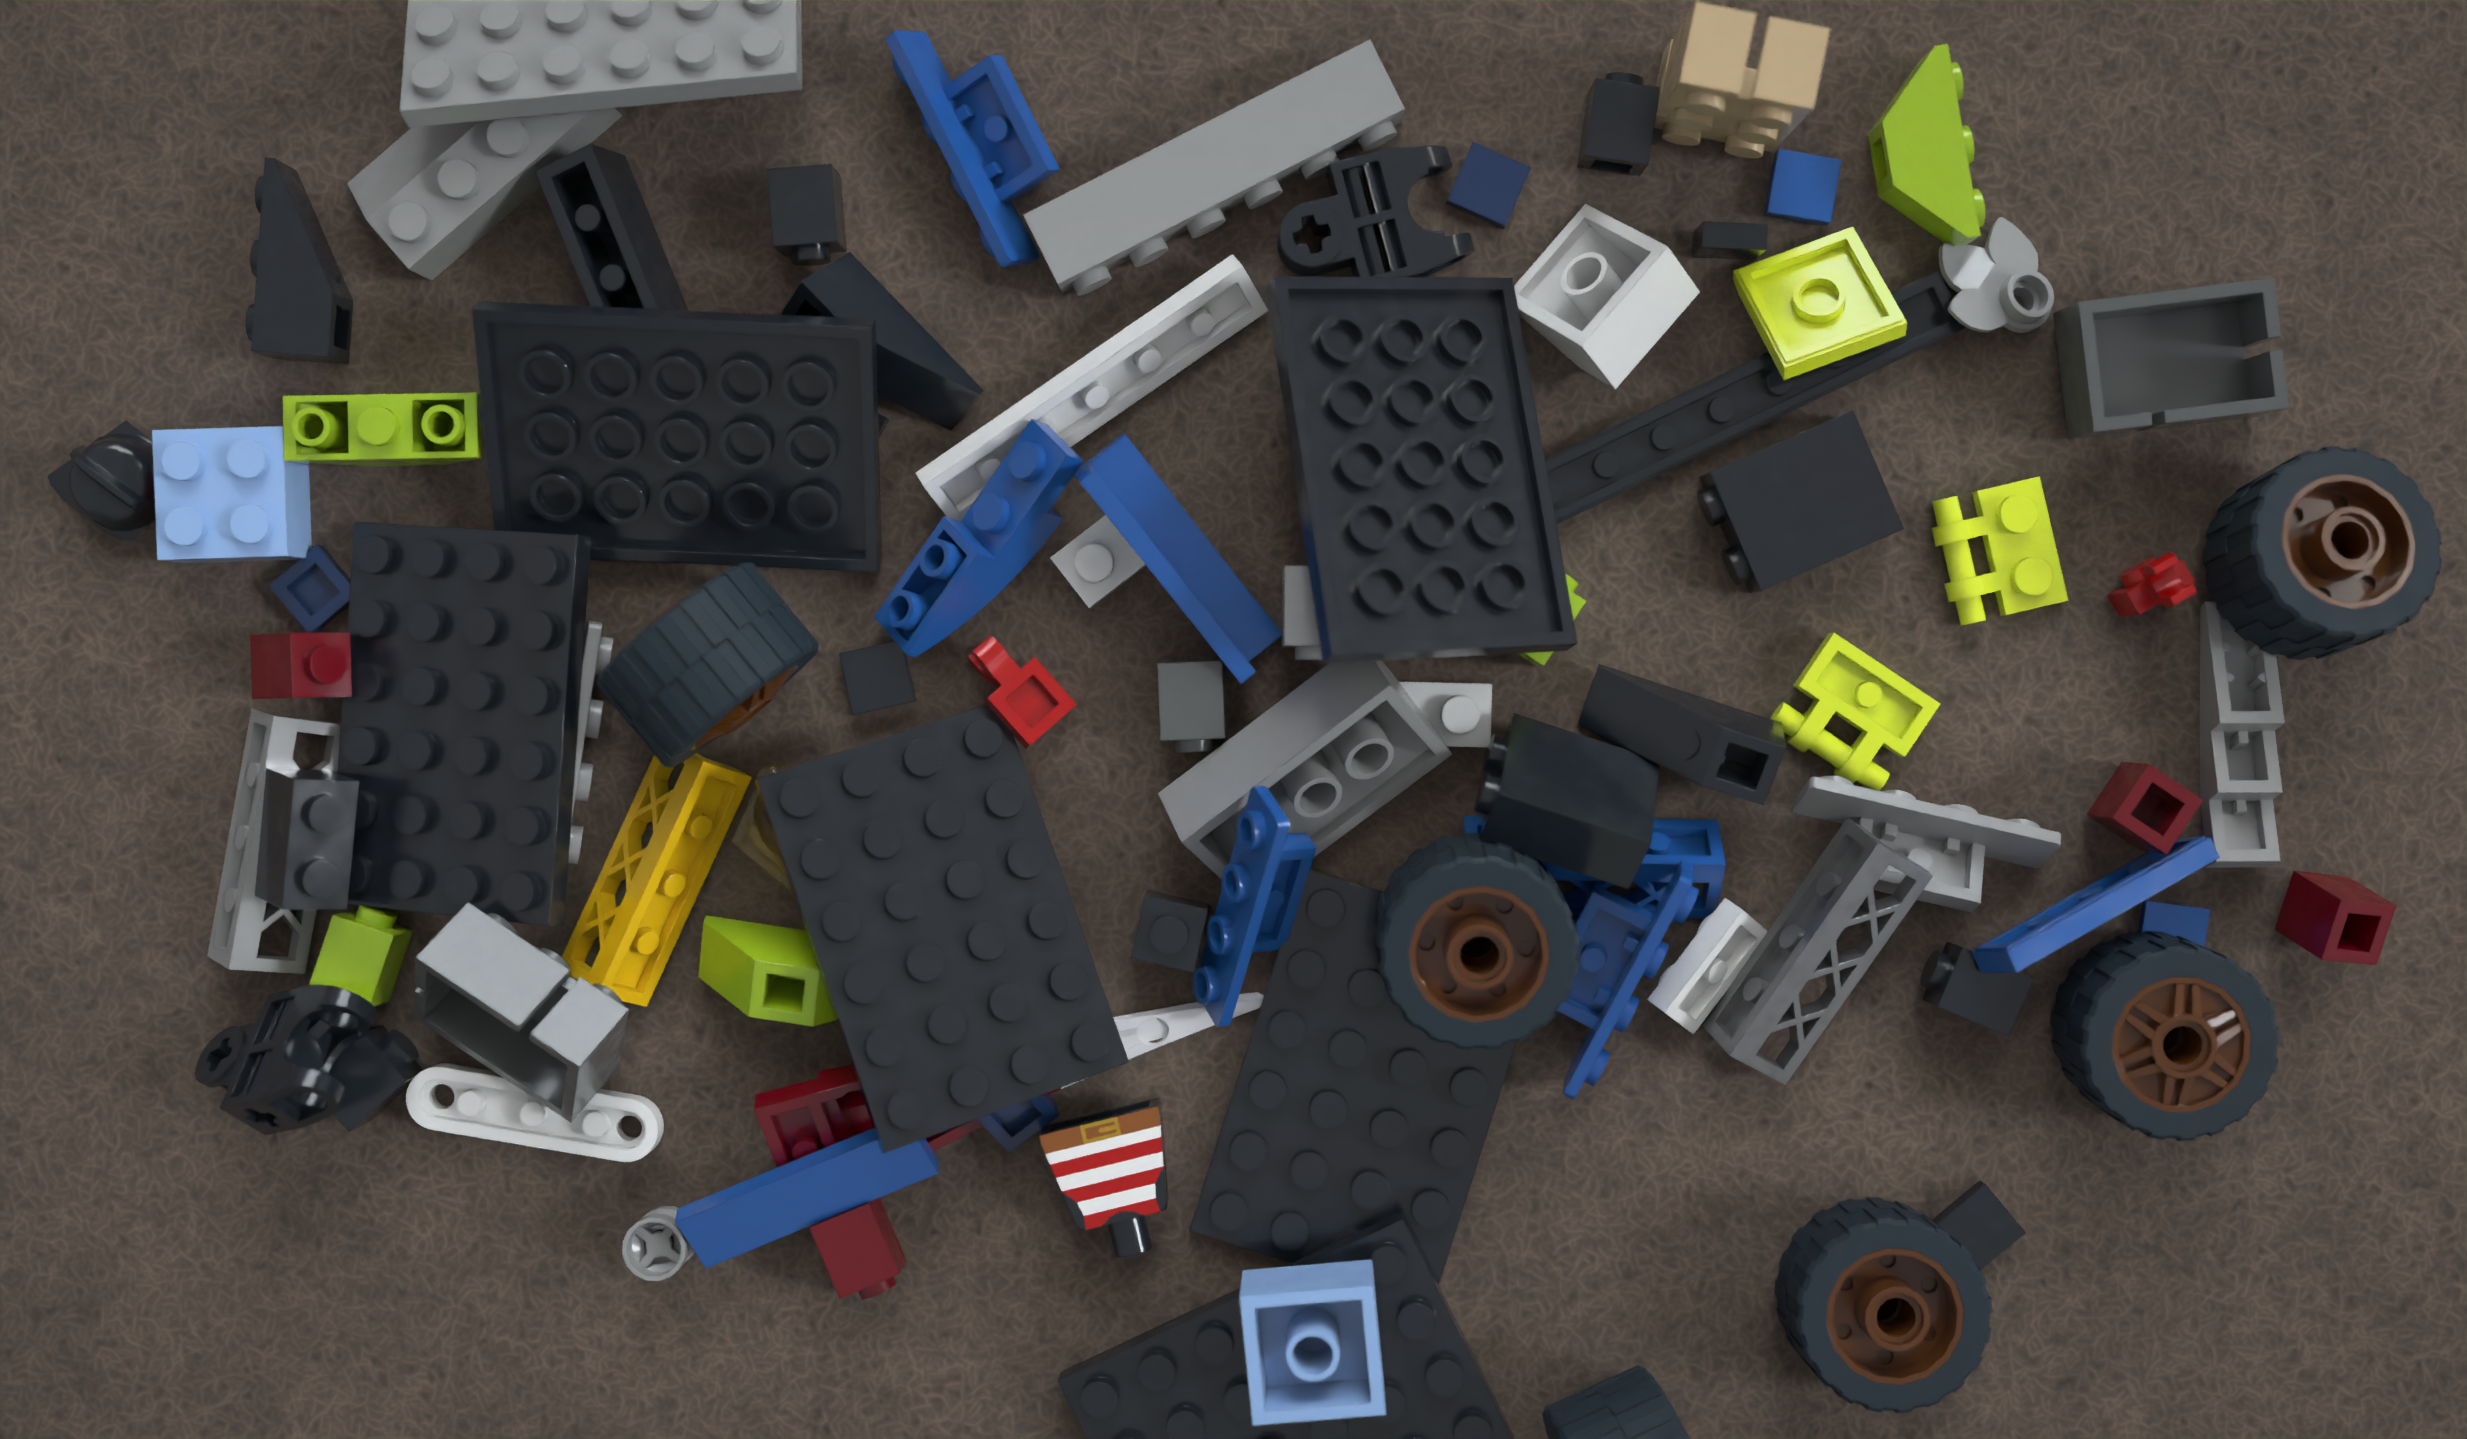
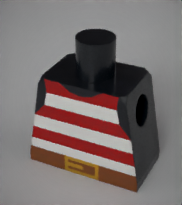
M1160 1097L1049 1124L1042 1128L1039 1134L1041 1146L1079 1230H1089L1108 1225L1115 1256L1118 1258L1129 1257L1150 1250L1152 1242L1145 1216L1166 1210L1169 1200L1163 1113Z

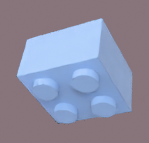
M283 426L152 430L157 560L203 563L297 560L306 558V554L312 549L309 463L284 461Z
M1372 1259L1242 1270L1239 1297L1253 1426L1386 1415L1385 1385Z

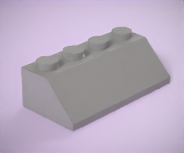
M617 108L413 127L347 184L365 219L409 270L432 281L541 187L536 170L592 143L623 115Z
M1381 660L1329 663L1160 791L1158 795L1180 841L1222 879L1223 870L1230 863L1236 842L1238 817L1245 811L1251 787L1266 786L1290 821L1288 834L1307 833L1317 848L1315 857L1451 756L1452 753L1402 685Z

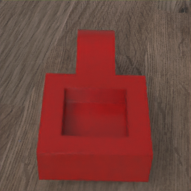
M2167 552L2157 559L2151 557L2122 572L2119 577L2124 585L2107 594L2117 614L2121 617L2140 615L2156 605L2173 608L2195 595L2197 591L2193 586L2195 580L2184 561L2178 560L2175 554Z
M992 635L977 646L967 657L976 671L997 688L984 702L1025 749L1077 705L1036 657L1032 658L1020 669Z

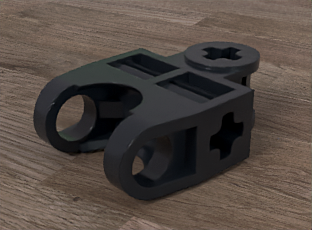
M1435 145L1392 147L1329 163L1326 176L1332 196L1299 204L1292 208L1282 221L1277 241V250L1282 263L1291 272L1304 277H1314L1351 267L1353 277H1428L1471 255L1475 249L1470 233L1446 236L1444 230H1427L1413 220L1408 209V195L1411 187L1417 180L1441 174L1452 168L1448 148ZM1310 226L1314 236L1325 235L1326 238L1321 241L1318 253H1310L1307 244H1295L1300 238L1303 227Z
M306 985L270 994L267 996L256 1023L240 1027H228L218 1033L208 1043L196 1065V1080L209 1088L220 1086L227 1092L220 1109L264 1135L307 1127L336 1113L345 1088L337 1079L329 1075L331 1067L339 1054L348 1045L361 1039L362 1034L369 1031L377 1010L374 1005L363 997L346 989L331 985Z

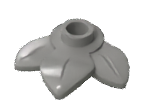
M1999 217L1989 231L1984 248L1974 245L1954 246L1951 242H1946L1940 246L1939 266L1941 275L1949 287L1958 292L1950 302L1948 312L1960 324L1978 332L1988 333L2004 326L2013 332L2027 333L2035 330L2048 319L2054 303L2053 288L2047 278L2037 272L2038 254L2036 249L2013 223L2003 217ZM2014 295L2022 299L2024 308L2018 304Z

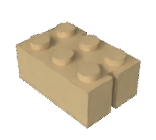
M1696 1L1674 34L1673 39H1671L1663 51L1656 87H1660L1654 128L1663 130L1662 139L1679 145H1698L1701 138L1725 142L1724 151L1738 157L1760 158L1763 156L1764 150L1773 152L1814 109L1830 28L1770 16L1766 22L1757 69L1748 68L1745 66L1756 13Z

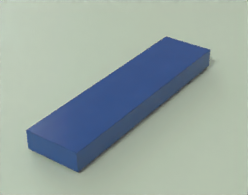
M2199 836L2177 839L2167 855L2148 851L1975 948L1976 951L1972 953L1981 973H2017L2220 858L2210 837Z
M872 1128L677 1209L675 1223L704 1267L709 1268L938 1174V1159L926 1138L887 1153H882Z

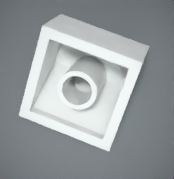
M1587 204L1579 210L1514 285L1519 316L1580 369L1614 389L1622 383L1700 293L1668 246Z

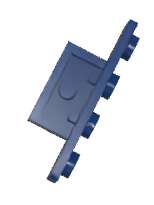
M895 30L885 38L893 55L892 64L895 73L902 83L910 88L922 112L921 121L927 135L934 143L939 145L951 169L950 178L954 189L963 200L968 202L980 226L979 234L983 246L993 258L997 259L1002 267L1030 264L1039 258V254L1012 201L1058 172L1060 168L1003 55L987 56L951 82L925 32Z
M1266 786L1251 787L1245 811L1238 817L1237 838L1230 863L1223 870L1222 890L1215 915L1209 919L1207 942L1200 966L1195 969L1193 974V991L1196 1000L1205 1007L1216 1027L1229 1026L1231 1024L1252 952L1279 950L1280 945L1289 939L1317 849L1307 833L1288 834L1290 821Z
M1683 860L1680 861L1652 913L1595 884L1593 885L1574 921L1580 944L1577 945V956L1579 958L1577 975L1573 977L1570 986L1572 990L1566 1002L1562 1003L1557 1009L1558 1012L1590 1027L1565 1075L1562 1094L1575 1099L1584 1082L1594 1086L1601 1076L1610 1052L1603 1049V1046L1613 1029L1623 1033L1627 1028L1639 1003V998L1632 995L1642 975L1653 979L1669 947V944L1661 941L1672 920L1679 924L1684 923L1697 899L1699 889L1691 886L1693 882V865Z

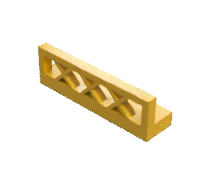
M698 753L693 754L682 762L685 765L674 789L671 791L668 789V779L674 767H664L657 757L653 756L562 955V958L570 967V975L578 980L581 977L592 985L595 983L602 984L614 991L623 1002L647 1007L752 779L751 776L736 768L704 758ZM652 822V837L647 847L642 849V836L647 825ZM626 879L627 891L620 906L616 907L615 895L621 882ZM599 937L600 950L591 968L585 963V960L595 939Z

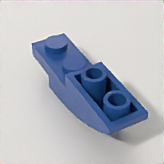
M1034 419L1030 420L963 519L958 521L945 516L942 517L874 616L907 656H919L971 619L1016 577L1063 520L1062 516L1052 505L1079 469L1083 460L1049 425Z

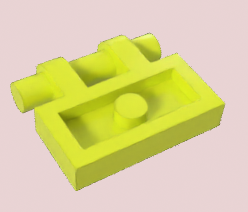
M2040 476L1972 492L1978 516L1972 519L1963 520L1958 496L1932 502L1937 527H1933L1931 530L1935 547L1942 545L1950 578V582L1945 583L1944 586L1948 602L1955 601L1960 625L1986 620L1981 595L1991 592L1996 594L2000 616L2069 601ZM1982 536L1991 573L1976 576L1968 539Z
M1828 633L1793 685L1814 700L1808 710L1801 714L1785 702H1782L1770 719L1782 723L1783 732L1788 735L1787 743L1802 753L1808 749L1836 767L1834 769L1835 775L1846 778L1852 783L1857 781L1868 789L1880 791L1890 776L1888 771L1872 761L1880 747H1885L1899 757H1905L1940 706V703L1836 633ZM1833 714H1836L1861 731L1851 746L1824 729Z

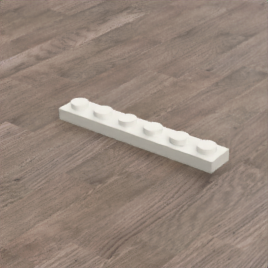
M1232 254L917 471L916 475L948 518L961 521L1031 419L1049 425L1069 447H1072L1262 316L1268 309L1243 265Z

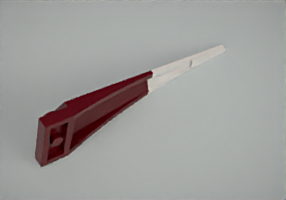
M1258 992L1239 994L1232 1018L1260 1008L1263 995ZM1199 1002L1113 1017L1128 1060L1215 1025L1205 1007ZM1163 1038L1157 1043H1149V1041ZM852 1065L820 1070L816 1079L755 1094L754 1112L777 1167L873 1128ZM1064 1086V1087H1061V1088H1059V1089H1056V1090H1053V1091H1051V1092H1048V1094L1050 1095V1094H1052V1093H1054V1092H1056V1091H1059V1090H1061V1089H1063V1088H1065V1087H1067V1086ZM975 1119L927 1137L926 1140L934 1152L983 1127V1125Z

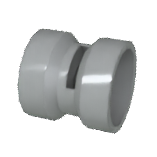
M661 1206L652 1209L627 1231L623 1240L622 1255L626 1266L635 1276L646 1281L664 1280L671 1277L693 1256L694 1250L675 1223L677 1207ZM671 1236H673V1239H674V1246H673V1247H672V1239H671Z

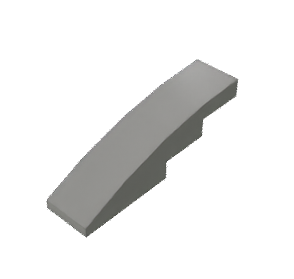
M2204 602L2200 607V798L2203 800L2201 812L2205 838H2211L2220 857L2208 864L2207 868L2272 867L2281 861L2273 799L2283 793L2275 730L2285 723L2276 654H2269L2260 650L2259 646L2253 642L2245 641L2234 632L2235 628L2227 619L2224 620L2216 609V602Z

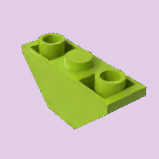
M1948 44L1933 47L1918 62L1868 133L1878 197L1943 243L1951 242L1954 246H1962L1981 236L1980 227L1985 222V204L1980 190L1973 189L1969 164L1974 159V140L1970 128L1967 125L1962 126L1958 101L1962 99L1964 90L1962 71L1957 62H1951Z
M420 393L283 396L284 461L353 466L446 465L482 459L481 394Z
M706 915L703 921L698 974L701 980L748 1017L811 1027L836 1020L805 930Z

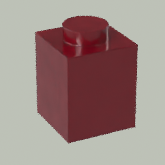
M290 632L250 635L252 699L352 697L350 633Z
M2121 762L2086 815L2139 850L2167 855L2203 800L2150 764Z
M2293 871L2275 930L2321 960L2377 965L2397 905L2347 876Z
M880 1198L810 1227L839 1299L855 1292L859 1293L862 1300L868 1299L887 1291L897 1284L894 1276L901 1272L907 1260Z

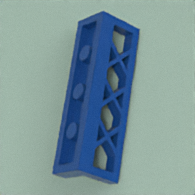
M1122 433L1082 465L1074 476L1242 684L1256 672L1249 661L1282 636V633L1129 438Z
M1464 816L1463 833H1479L1480 836L1484 816ZM1654 819L1651 845L1632 881L1640 887L1628 895L1617 896L1652 913L1677 866L1683 860L1693 865L1692 883H1704L1702 896H1697L1687 918H1706L1712 914L1718 907L1726 867L1718 820ZM1537 860L1540 865L1546 866L1555 880L1571 881L1576 885L1573 889L1562 894L1572 916L1579 914L1594 884L1605 890L1613 885Z

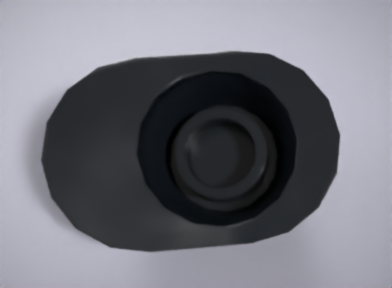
M124 421L106 435L97 438L88 447L80 446L73 449L69 454L71 460L49 474L48 479L50 485L64 501L102 531L121 540L137 541L141 531L156 520L153 444L150 438L128 421Z

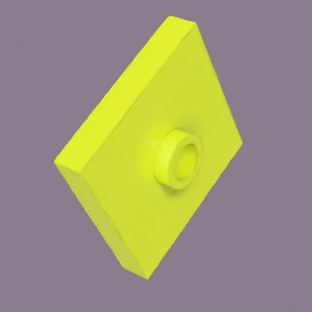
M1853 227L1733 270V281L1737 292L1783 380L1906 336L1907 321Z

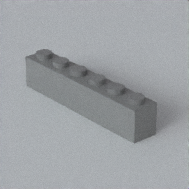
M1368 40L1031 210L1023 216L1061 292L1064 293L1074 288L1077 295L1081 296L1108 283L1112 279L1108 270L1130 259L1135 267H1139L1164 255L1169 250L1165 241L1187 230L1192 238H1197L1213 231L1226 221L1223 212L1243 202H1246L1249 209H1255L1272 201L1283 193L1280 183L1300 173H1303L1306 181L1326 174L1329 163L1339 161L1337 155L1351 147L1360 144L1363 152H1367L1385 144L1397 135L1394 126L1402 122L1405 108L1371 40Z

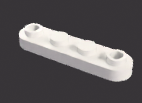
M451 1063L437 1064L419 1072L410 1082L406 1092V1105L411 1117L419 1125L430 1130L619 1162H632L646 1156L658 1145L664 1130L663 1117L658 1107L651 1100L640 1095L600 1089L570 1123L496 1072ZM439 1084L448 1085L453 1090L454 1101L451 1106H444L437 1101L435 1091ZM624 1116H634L640 1121L642 1131L639 1137H629L623 1132L621 1122Z

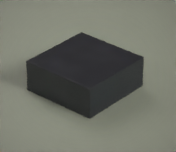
M1703 221L1693 231L1692 257L1756 260L1767 250L1768 224Z
M895 641L839 653L853 715L917 701L907 655Z
M1978 1181L1932 1219L1933 1222L1959 1241L1971 1253V1259L1981 1270L2026 1233L1982 1181Z

